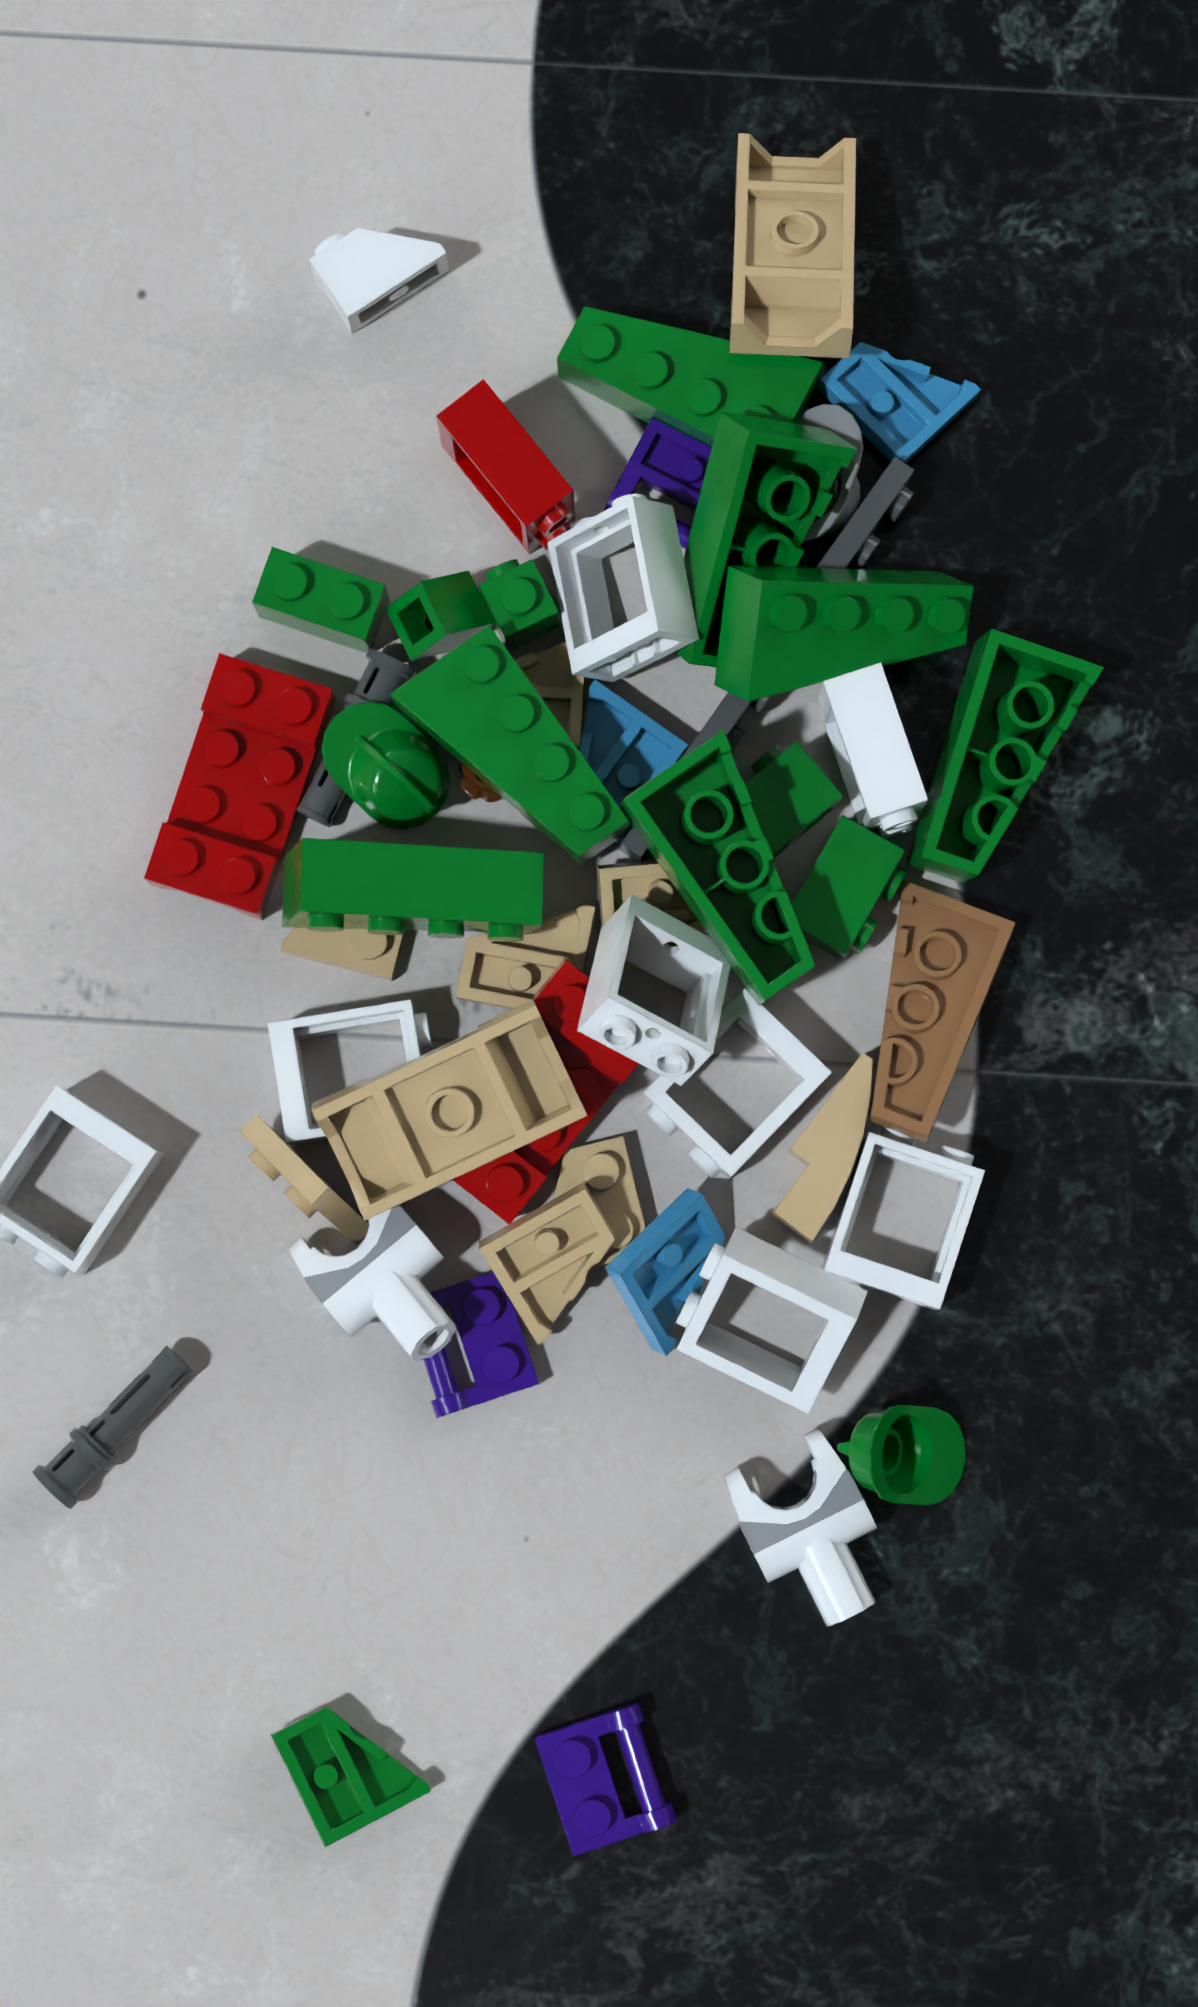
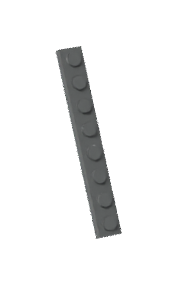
M894 457L816 568L850 569L853 564L857 568L863 569L881 542L879 538L874 536L876 530L886 517L896 522L915 494V492L907 488L914 473L913 468L897 457ZM728 692L683 757L723 729L731 746V753H733L746 733L738 727L751 708L760 714L772 696L747 702ZM632 827L621 843V852L635 862H640L644 860L648 853H652Z

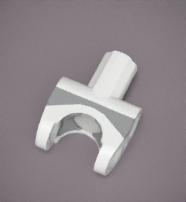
M400 1205L370 1218L365 1239L357 1249L346 1255L333 1257L322 1254L315 1247H311L302 1237L289 1247V1251L310 1289L351 1337L378 1316L411 1359L420 1361L432 1357L442 1350L456 1331L454 1322L419 1281L441 1263L445 1257Z
M817 1428L803 1435L814 1458L811 1460L814 1476L812 1487L807 1496L796 1505L783 1508L772 1506L762 1501L754 1490H749L739 1468L725 1474L724 1478L741 1530L767 1582L769 1583L799 1569L826 1626H831L864 1611L876 1602L847 1544L876 1530L877 1527L853 1477L827 1439Z

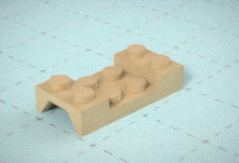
M738 133L730 353L850 358L854 304L856 138H843L819 158L771 156L751 134Z
M533 1000L478 1025L479 1029L373 1079L368 1080V1078H365L312 1103L311 1111L342 1167L364 1221L587 1116Z

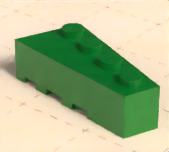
M584 306L557 356L558 377L648 424L653 417L710 447L713 445L721 411L795 423L802 416L816 390L823 367V362L799 356L730 353V340L586 306Z
M721 411L683 558L699 640L675 652L688 664L716 667L728 566L796 568L804 553L800 546L816 515L822 518L833 497L829 490L841 467L848 468L857 451L856 447L829 429Z
M728 566L714 685L749 702L818 684L880 662L882 666L966 645L974 585L937 571Z
M490 625L390 693L393 703L398 710L419 725L447 752L460 760L482 782L516 808L523 817L579 865L584 864L630 831L627 817Z
M994 629L989 630L978 638L973 646L927 795L928 801L923 808L906 865L960 883L977 877L1018 811L1017 807L1047 763L1046 759L1076 715L1078 706L1089 688L1094 685L1104 667Z
M723 729L625 797L620 809L759 1006L812 969L815 963L787 891L784 890L771 849L766 837L763 836L751 805L750 795L743 778L741 779L731 753V746Z
M302 838L284 857L282 927L307 928L323 932L343 931L344 929H368V933L378 935L404 934V930L428 931L429 937L462 938L464 937V931L487 932V939L491 941H523L524 933H530L542 925L544 853Z

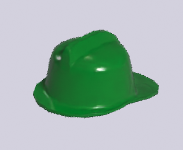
M368 701L349 705L333 717L324 732L321 749L325 768L335 783L371 818L386 827L408 829L422 825L437 814L447 798L450 784L447 763L438 749L402 714L388 705Z
M899 1404L889 1407L887 1410L869 1413L857 1422L850 1441L839 1443L837 1451L849 1456L852 1476L860 1486L876 1492L880 1499L899 1504L931 1505L940 1503L953 1493L962 1477L966 1460L965 1440L959 1424L948 1412L933 1407Z

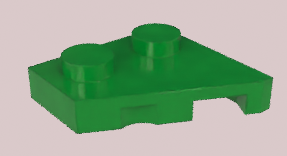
M325 1706L270 1734L325 1847L431 1792L427 1782L415 1775Z

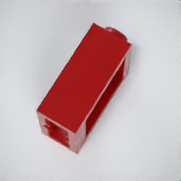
M484 379L436 415L441 444L444 450L529 554L541 545L545 550H549L548 541L570 530V522L575 519L573 488Z

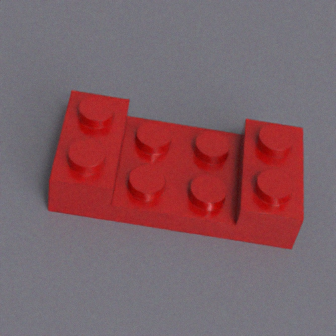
M219 653L201 706V711L203 712L201 722L167 823L162 822L144 879L150 885L162 889L181 891L225 905L250 917L263 920L298 815L296 809L304 797L336 700L332 688Z
M566 957L531 1000L534 1001L587 1116L452 1179L508 1224H511L544 1183L550 1170L621 1082L624 1083L639 1064L577 1031L589 977Z

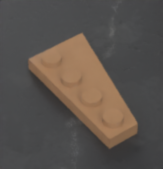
M903 880L871 1122L922 1142H928L1014 931L1015 922Z

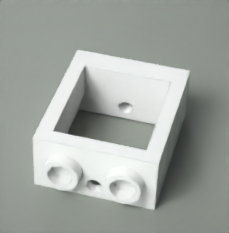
M642 494L621 496L612 502L611 508L594 517L574 521L569 526L570 530L548 541L572 675L615 682L699 640L674 508L672 505L648 500ZM634 542L647 612L614 628L601 559Z
M881 662L823 681L816 704L857 824L873 833L876 832L877 835L884 839H889L912 830L911 823L918 820L928 798Z
M631 894L601 928L577 1031L682 1086L714 1052L731 966L711 937ZM673 942L676 943L678 946H669L667 943ZM625 960L686 993L679 1027L618 995Z
M745 988L721 1012L716 1041L735 1022H738L800 1082L787 1098L730 1155L667 1094L676 1083L660 1075L643 1094V1097L651 1104L644 1113L669 1137L678 1130L694 1145L687 1154L711 1178H714L721 1171L730 1180L832 1073L764 1006H758Z
M410 999L267 1023L286 1143L295 1146L328 1140L320 1126L312 1124L299 1039L400 1023L406 1061L409 1062L422 1055L421 1049L432 1048L427 1013L416 1014L415 1006Z
M56 1085L0 1168V1238L14 1245L18 1237H21L39 1249L33 1259L64 1278L68 1270L75 1274L85 1275L164 1154L69 1091ZM63 1119L133 1165L76 1251L7 1206V1203Z
M882 1126L880 1135L871 1132L865 1135L822 1269L846 1281L933 1310H940L985 1170L971 1166L974 1156L969 1153L940 1145L937 1154L914 1147L916 1139ZM876 1155L960 1183L929 1280L845 1252Z
M735 1227L726 1247L714 1243L699 1274L700 1277L709 1280L702 1295L691 1290L677 1318L676 1324L686 1329L676 1350L808 1414L858 1319L868 1291ZM731 1273L826 1319L801 1367L707 1322Z

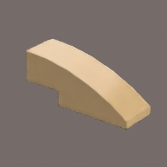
M865 1053L859 1056L788 1151L789 1154L803 1163L806 1168L771 1215L808 1243L814 1240L833 1211L851 1174L862 1141L871 1096L873 1059Z

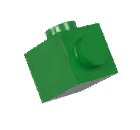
M517 559L499 564L486 573L487 581L479 584L480 594L495 622L493 625L508 651L560 627L559 611L533 559L521 565Z
M469 570L420 581L385 608L410 661L450 652L486 626H491L495 623Z

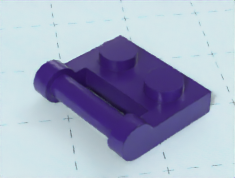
M652 417L611 493L604 511L612 507L611 504L615 499L624 495L634 494L640 482L696 510L712 447ZM676 519L680 544L686 550L692 526Z
M494 1272L430 1292L441 1308L450 1306L476 1384L474 1387L462 1391L458 1390L445 1347L432 1357L423 1359L436 1397L435 1400L430 1401L436 1418L540 1384L515 1307Z
M638 1702L536 1735L534 1738L573 1857L641 1833L661 1829L677 1822L672 1802L665 1803L639 1723L644 1721V1717ZM615 1731L642 1808L641 1811L625 1816L599 1737Z

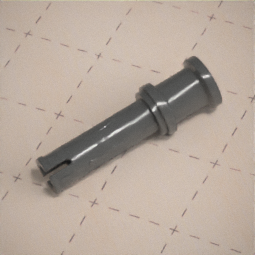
M369 648L365 656L369 663L354 693H347L342 701L345 703L343 709L349 705L368 701L385 704L392 708L394 703L390 693L402 686L405 681L415 677L417 673L401 661L383 652ZM323 759L296 811L330 828L333 823L332 820L346 793L332 779L325 768Z
M166 1345L154 1358L153 1362L87 1428L83 1425L79 1428H74L69 1433L71 1441L46 1466L38 1465L32 1471L34 1476L55 1498L69 1509H72L78 1503L76 1495L101 1470L108 1472L114 1466L113 1462L116 1460L114 1453L194 1371Z

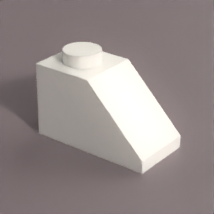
M356 228L346 236L343 232L333 234L317 246L314 251L315 256L309 259L314 279L352 334L449 271L447 253L440 243L363 228Z

